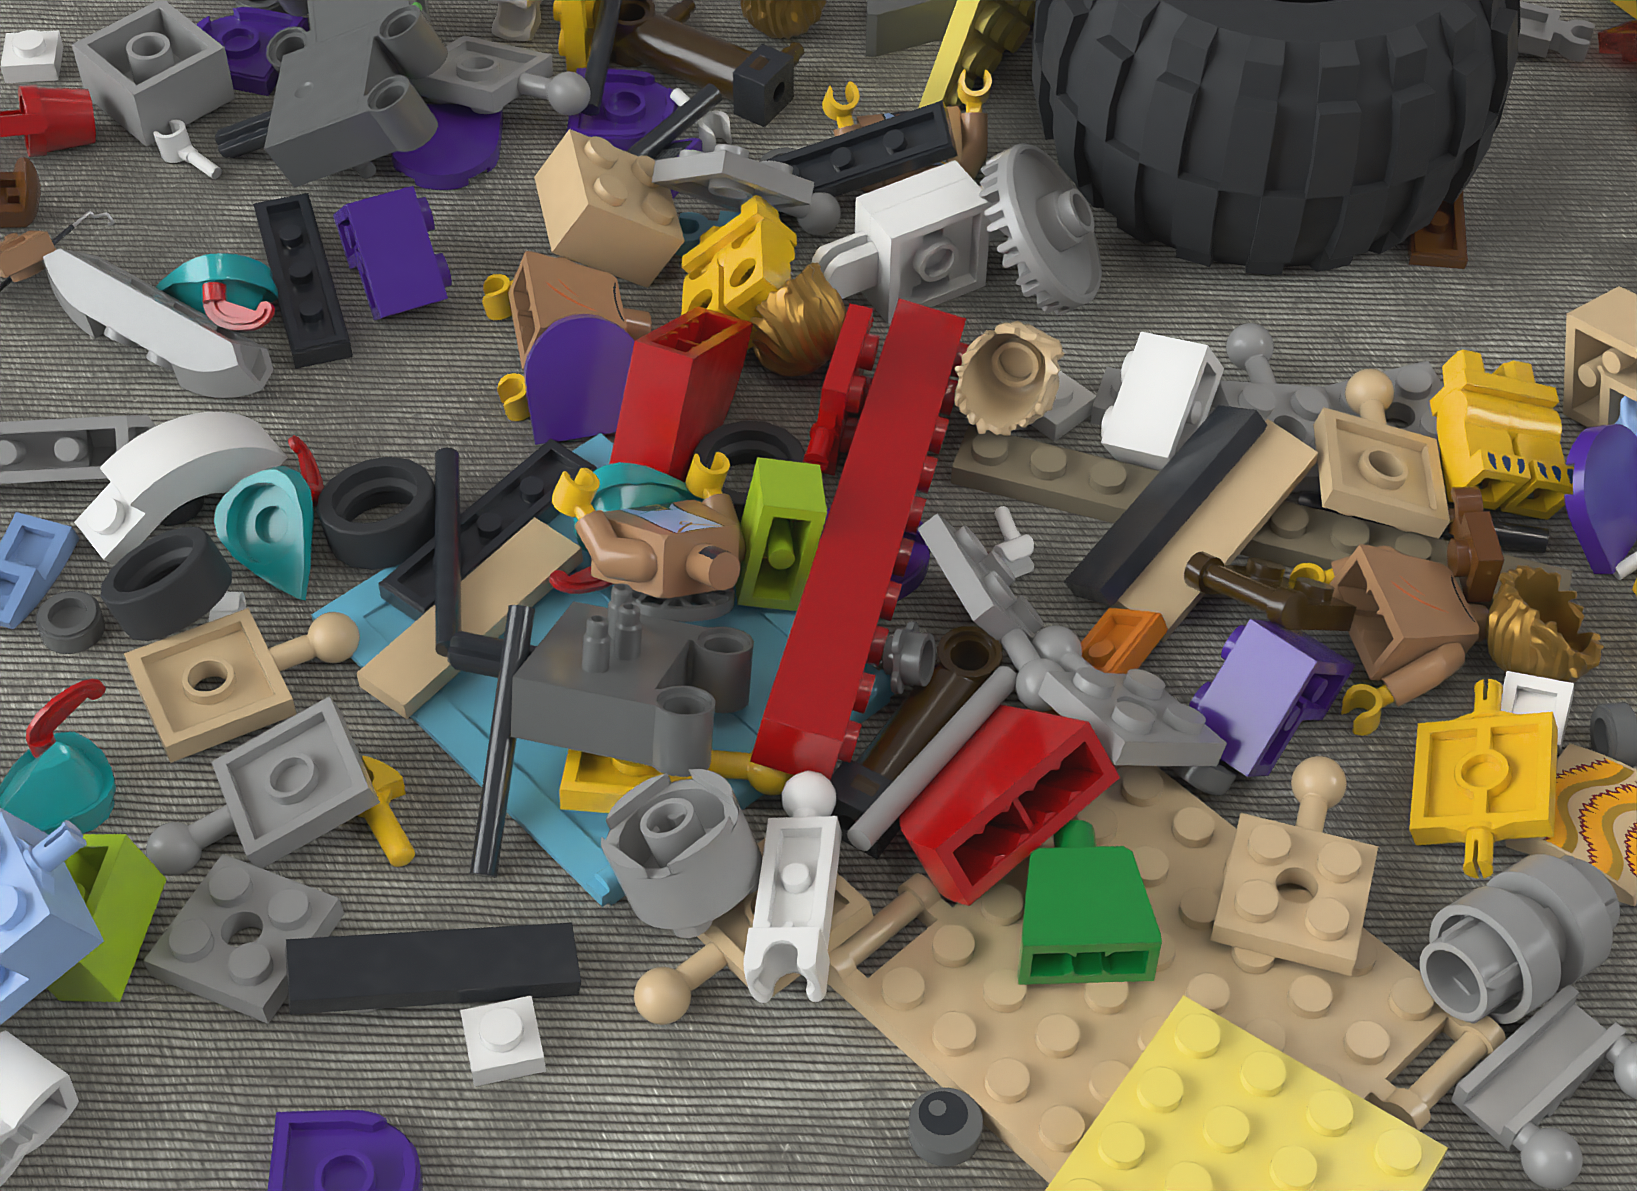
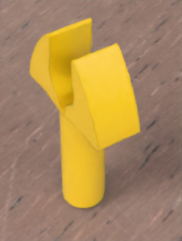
M362 756L363 764L380 803L357 816L365 818L390 864L394 867H403L413 860L415 850L389 806L392 799L406 795L403 777L389 765L377 759Z

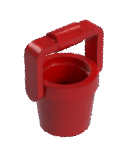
M37 85L19 86V109L0 111V137L23 135L29 157L46 156L49 152L94 144L96 142L94 111L88 89L37 87Z

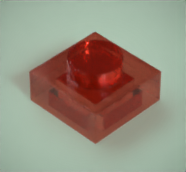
M1631 20L1598 32L1599 53L1622 54V61H1637V20Z

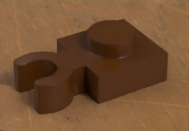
M1478 486L1452 487L1451 495L1455 508L1448 509L1450 522L1447 525V529L1450 534L1454 535V539H1451L1448 543V568L1452 571L1454 577H1459L1467 603L1491 602L1502 570L1504 557L1490 511L1483 512V500Z

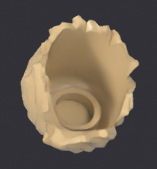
M1018 320L1011 323H1000L996 326L995 330H986L983 335L979 336L969 345L967 352L962 355V365L955 366V371L959 376L954 397L955 406L960 408L961 413L967 415L970 424L977 426L979 434H985L987 430H990L996 435L1010 436L1012 430L1021 427L1026 428L1028 425L1033 424L1036 419L1041 418L1047 411L1052 410L1060 382L1058 360L1065 354L1060 341L1047 335L1042 330L1030 324H1023Z

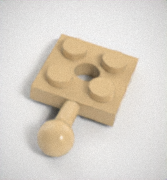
M1377 369L1361 370L1349 379L1345 389V397L1349 407L1359 414L1360 417L1323 407L1313 424L1316 451L1318 452L1317 463L1322 507L1335 510L1346 516H1357L1390 525L1404 532H1415L1439 539L1449 524L1450 518L1437 439L1387 425L1385 411L1390 407L1394 398L1393 383L1382 371Z
M249 608L129 651L124 653V656L170 763L296 715L293 698L280 671L316 657L327 663L343 662L349 659L357 650L360 634L357 625L349 616L340 612H328L320 615L312 622L307 635H302L268 648ZM208 677H221L226 680L222 686L212 691L203 692L194 689L197 683Z
M1314 756L1305 759L1295 768L1291 779V787L1295 798L1300 802L1295 826L1240 813L1210 941L1348 976L1352 975L1357 958L1378 846L1323 833L1327 809L1334 807L1341 801L1347 786L1345 773L1337 762L1327 757ZM1286 883L1299 884L1311 893L1313 899L1305 903L1290 902L1279 894L1277 887Z
M765 838L761 840L759 843H757L761 851L762 859ZM838 873L828 953L836 949L874 919L870 902ZM758 890L748 894L734 908L714 919L709 929L697 936L706 946L680 964L676 969L657 967L641 976L634 990V1002L642 1017L651 1023L659 1025L676 1022L689 1008L691 991L695 990L725 966L747 986L744 974V955L748 928L753 927ZM790 973L780 977L775 984L773 996L801 974Z

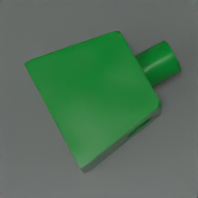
M1070 820L1053 834L1054 848H1037L1030 852L1017 974L1018 985L1154 981L1162 945L1161 932L1133 851L1125 846H1097L1095 830L1092 824L1083 820Z

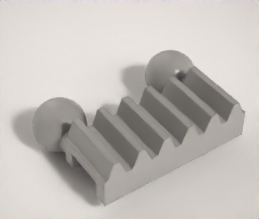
M1569 983L1457 1084L1451 1101L1507 1150L1511 1153L1516 1148L1520 1150L1521 1165L1525 1174L1535 1184L1548 1189H1559L1571 1184L1580 1174L1583 1157L1577 1141L1567 1132L1557 1128L1540 1129L1538 1125L1545 1116L1549 1118L1563 1099L1569 1100L1582 1081L1586 1084L1600 1065L1604 1067L1609 1061L1614 1065V1078L1620 1089L1628 1096L1637 1099V1042L1632 1043L1625 1037L1627 1030L1617 1022L1606 1030L1578 1007L1575 1002L1580 992Z

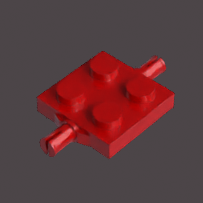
M851 303L849 304L822 386L817 422L811 426L809 445L803 457V463L820 465L821 473L835 476L841 453H849L859 419L853 418L854 413L858 414L859 411L862 412L873 377L863 375L864 370L872 371L880 339L879 335L870 334V329L873 326L872 322L874 321L872 317L873 308Z

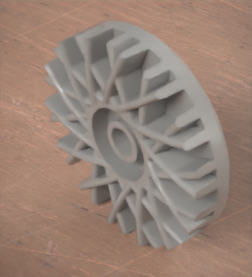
M1021 143L991 157V159L986 161V166L981 168L982 173L986 177L980 181L984 190L979 193V196L993 204V206L984 211V215L992 222L987 227V231L992 232L999 229L1008 236L1007 241L997 247L998 252L1004 253L1003 267L1008 268L1018 264L1019 278L1016 280V284L1021 285L1024 297L1036 294L1037 307H1041L1044 313L1055 311L1056 315H1062L1091 302L1100 287L1102 267L1099 247L1094 232V217L1083 194L1074 188L1060 166L1046 152L1036 146Z

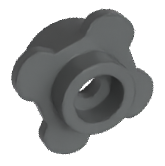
M909 621L906 629L897 628L894 636H890L885 644L883 669L886 675L891 676V690L896 694H902L905 685L927 686L933 675L936 659L935 639L931 633L920 632L919 624L915 621Z

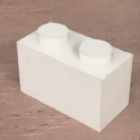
M1146 332L1140 333L1134 351H1130L1123 361L1121 369L1122 385L1114 406L1112 405L1106 410L1101 425V443L1116 461L1161 471L1206 420L1224 371L1223 366L1209 346Z

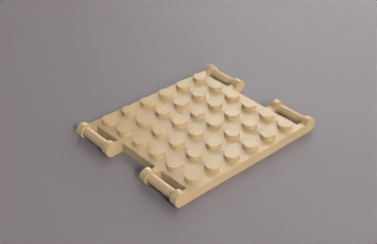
M1114 765L1120 778L1071 819L1083 820L1093 825L1097 846H1125L1133 851L1161 932L1162 945L1154 981L1018 985L1017 974L1030 855L970 906L957 903L954 907H951L941 898L940 893L927 877L915 873L899 886V896L874 915V919L828 953L830 964L827 984L940 1086L963 1091L973 1098L981 1110L983 1124L1049 1184L1183 995L1418 1131L1431 1120L1429 1110L1480 1059L1484 1060L1507 1040L1503 1029L1489 1016L1473 1024L1459 1020L1445 1012L1429 994L1423 982L1421 972L1363 927L1357 958L1351 976L1210 941L1237 829L1157 766ZM1053 835L1038 848H1054ZM1286 883L1277 887L1279 894L1290 902L1305 903L1313 899L1311 893L1299 884ZM915 918H918L928 927L869 978L857 969L859 964ZM1441 1032H1444L1455 1041L1409 1089L1396 1088L1390 1083Z

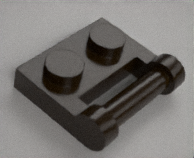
M1201 551L1190 558L1184 571V580L1188 587L1205 594L1228 596L1265 612L1270 622L1289 630L1350 631L1357 608L1352 604L1332 597L1335 589L1333 586L1304 577H1297L1296 581L1284 577L1286 569L1284 566L1261 558L1249 557L1246 566L1224 565L1220 558Z

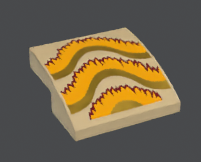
M1569 743L1557 758L1554 836L1506 839V847L1530 855L1546 854L1559 859L1567 855L1584 860L1595 866L1605 875L1614 888L1619 902L1635 907L1637 904V769L1598 752Z

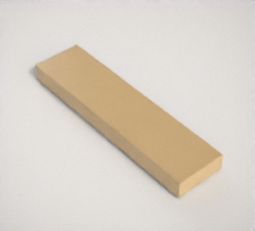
M1269 419L1265 421L1268 426L1262 435L1114 604L1115 608L1161 613L1168 628L1167 633L1161 639L1162 642L1168 639L1205 595V593L1188 587L1185 583L1184 571L1190 558L1197 552L1203 551L1220 558L1224 565H1230L1317 463L1318 452Z
M534 517L461 581L462 631L498 638L505 632L508 606L523 605L533 607L553 589L549 583L550 574L553 571L561 570L569 574L583 562L582 547ZM435 605L357 672L359 686L405 719H408L460 672V670H455L447 661V657L437 654L435 650Z

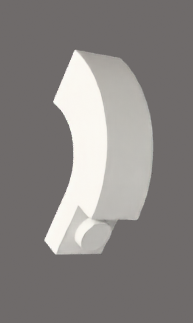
M202 412L181 416L151 428L113 454L100 467L111 482L74 523L103 560L116 565L127 553L142 544L152 531L181 505L200 496L226 493L241 479L267 468L280 466L288 457L258 422L246 416L229 412Z

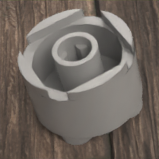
M688 769L693 779L671 782L668 774L665 773L637 785L621 797L611 808L605 820L610 830L606 840L601 837V848L637 917L653 927L672 929L679 938H693L701 935L709 929L714 919L734 908L748 894L757 891L759 886L762 855L738 800L725 778L715 772L704 769Z

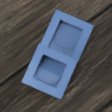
M19 512L15 513L0 542V626L10 629L17 627L49 591L80 539L71 526Z

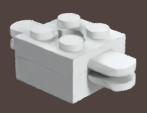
M954 160L856 197L855 233L820 246L814 254L811 263H818L821 266L820 270L826 281L837 290L842 299L862 292L886 323L891 324L899 298L931 308L984 287L986 284L989 241L1002 237L1005 234L999 229L992 232L987 231V227L992 222L984 215V211L993 206V204L979 196V193L984 190L982 185L978 186L960 164Z

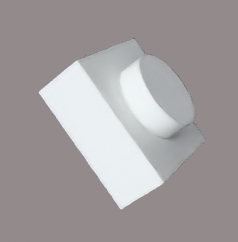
M25 30L19 33H6L0 65L5 83L59 80L63 54V44L59 30Z
M1062 371L1058 373L1059 389L1052 410L1047 411L1041 418L1036 419L1033 424H1030L1054 442L1092 414V406L1096 398L1095 394Z
M1507 671L1503 685L1501 711L1514 714L1553 712L1558 727L1557 753H1561L1574 695V683Z
M532 996L460 1010L474 1087L546 1072Z

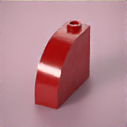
M698 306L635 340L609 464L623 462L643 465L686 483L695 448L705 435L724 423L740 379L753 323Z
M999 705L899 816V824L902 833L938 892L947 899L970 906L1028 857L1030 852L1042 845L1115 783L1120 776L1089 721Z

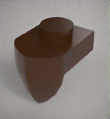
M20 157L17 160L13 172H0V228L27 227L34 221L38 213L41 184L35 166L26 157Z

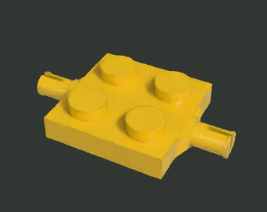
M1484 679L1476 682L1474 685V712L1449 721L1418 723L1409 830L1415 845L1465 843L1463 872L1467 876L1479 879V867L1483 878L1493 874V847L1496 841L1554 836L1558 727L1553 712L1514 714L1501 711L1503 685L1493 679H1488V691Z

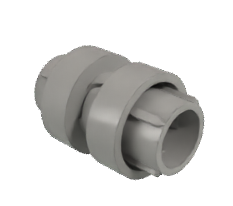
M1534 854L1523 858L1494 876L1485 887H1479L1470 891L1436 914L1430 927V944L1423 949L1420 956V972L1425 987L1434 1001L1445 1012L1459 1020L1473 1024L1486 1016L1491 1017L1498 1024H1509L1520 1020L1551 999L1557 989L1564 988L1568 983L1572 985L1599 967L1608 958L1613 943L1612 930L1618 924L1620 917V906L1615 890L1600 870L1592 864L1573 856L1565 855L1559 859L1551 855Z

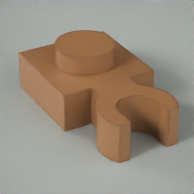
M30 230L19 236L17 233L4 236L5 240L0 242V277L7 278L10 276L13 282H18L44 270L43 256L56 250L48 232Z

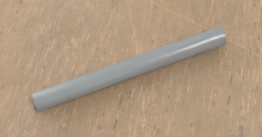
M1007 666L998 667L848 830L847 836L853 846L859 850L868 851L1015 689L1017 674Z

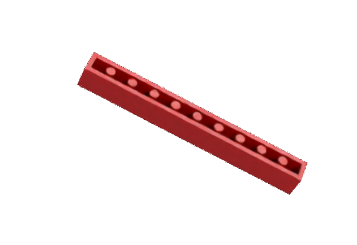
M898 299L761 720L750 759L752 763L791 775L807 770L818 772L830 781L837 759L848 763L851 762L862 724L849 719L852 711L865 713L876 675L863 671L865 664L878 667L889 629L878 626L877 623L879 618L887 621L892 620L902 584L890 581L892 574L904 577L915 541L904 538L903 534L907 532L916 535L927 499L915 496V493L919 491L928 494L938 462V458L928 456L927 452L939 454L948 427L949 419L938 415L941 413L950 416L955 402L954 397L958 381L949 377L959 378L955 371V366L962 365L961 357L967 352V348L970 345L960 342L966 318L904 299Z

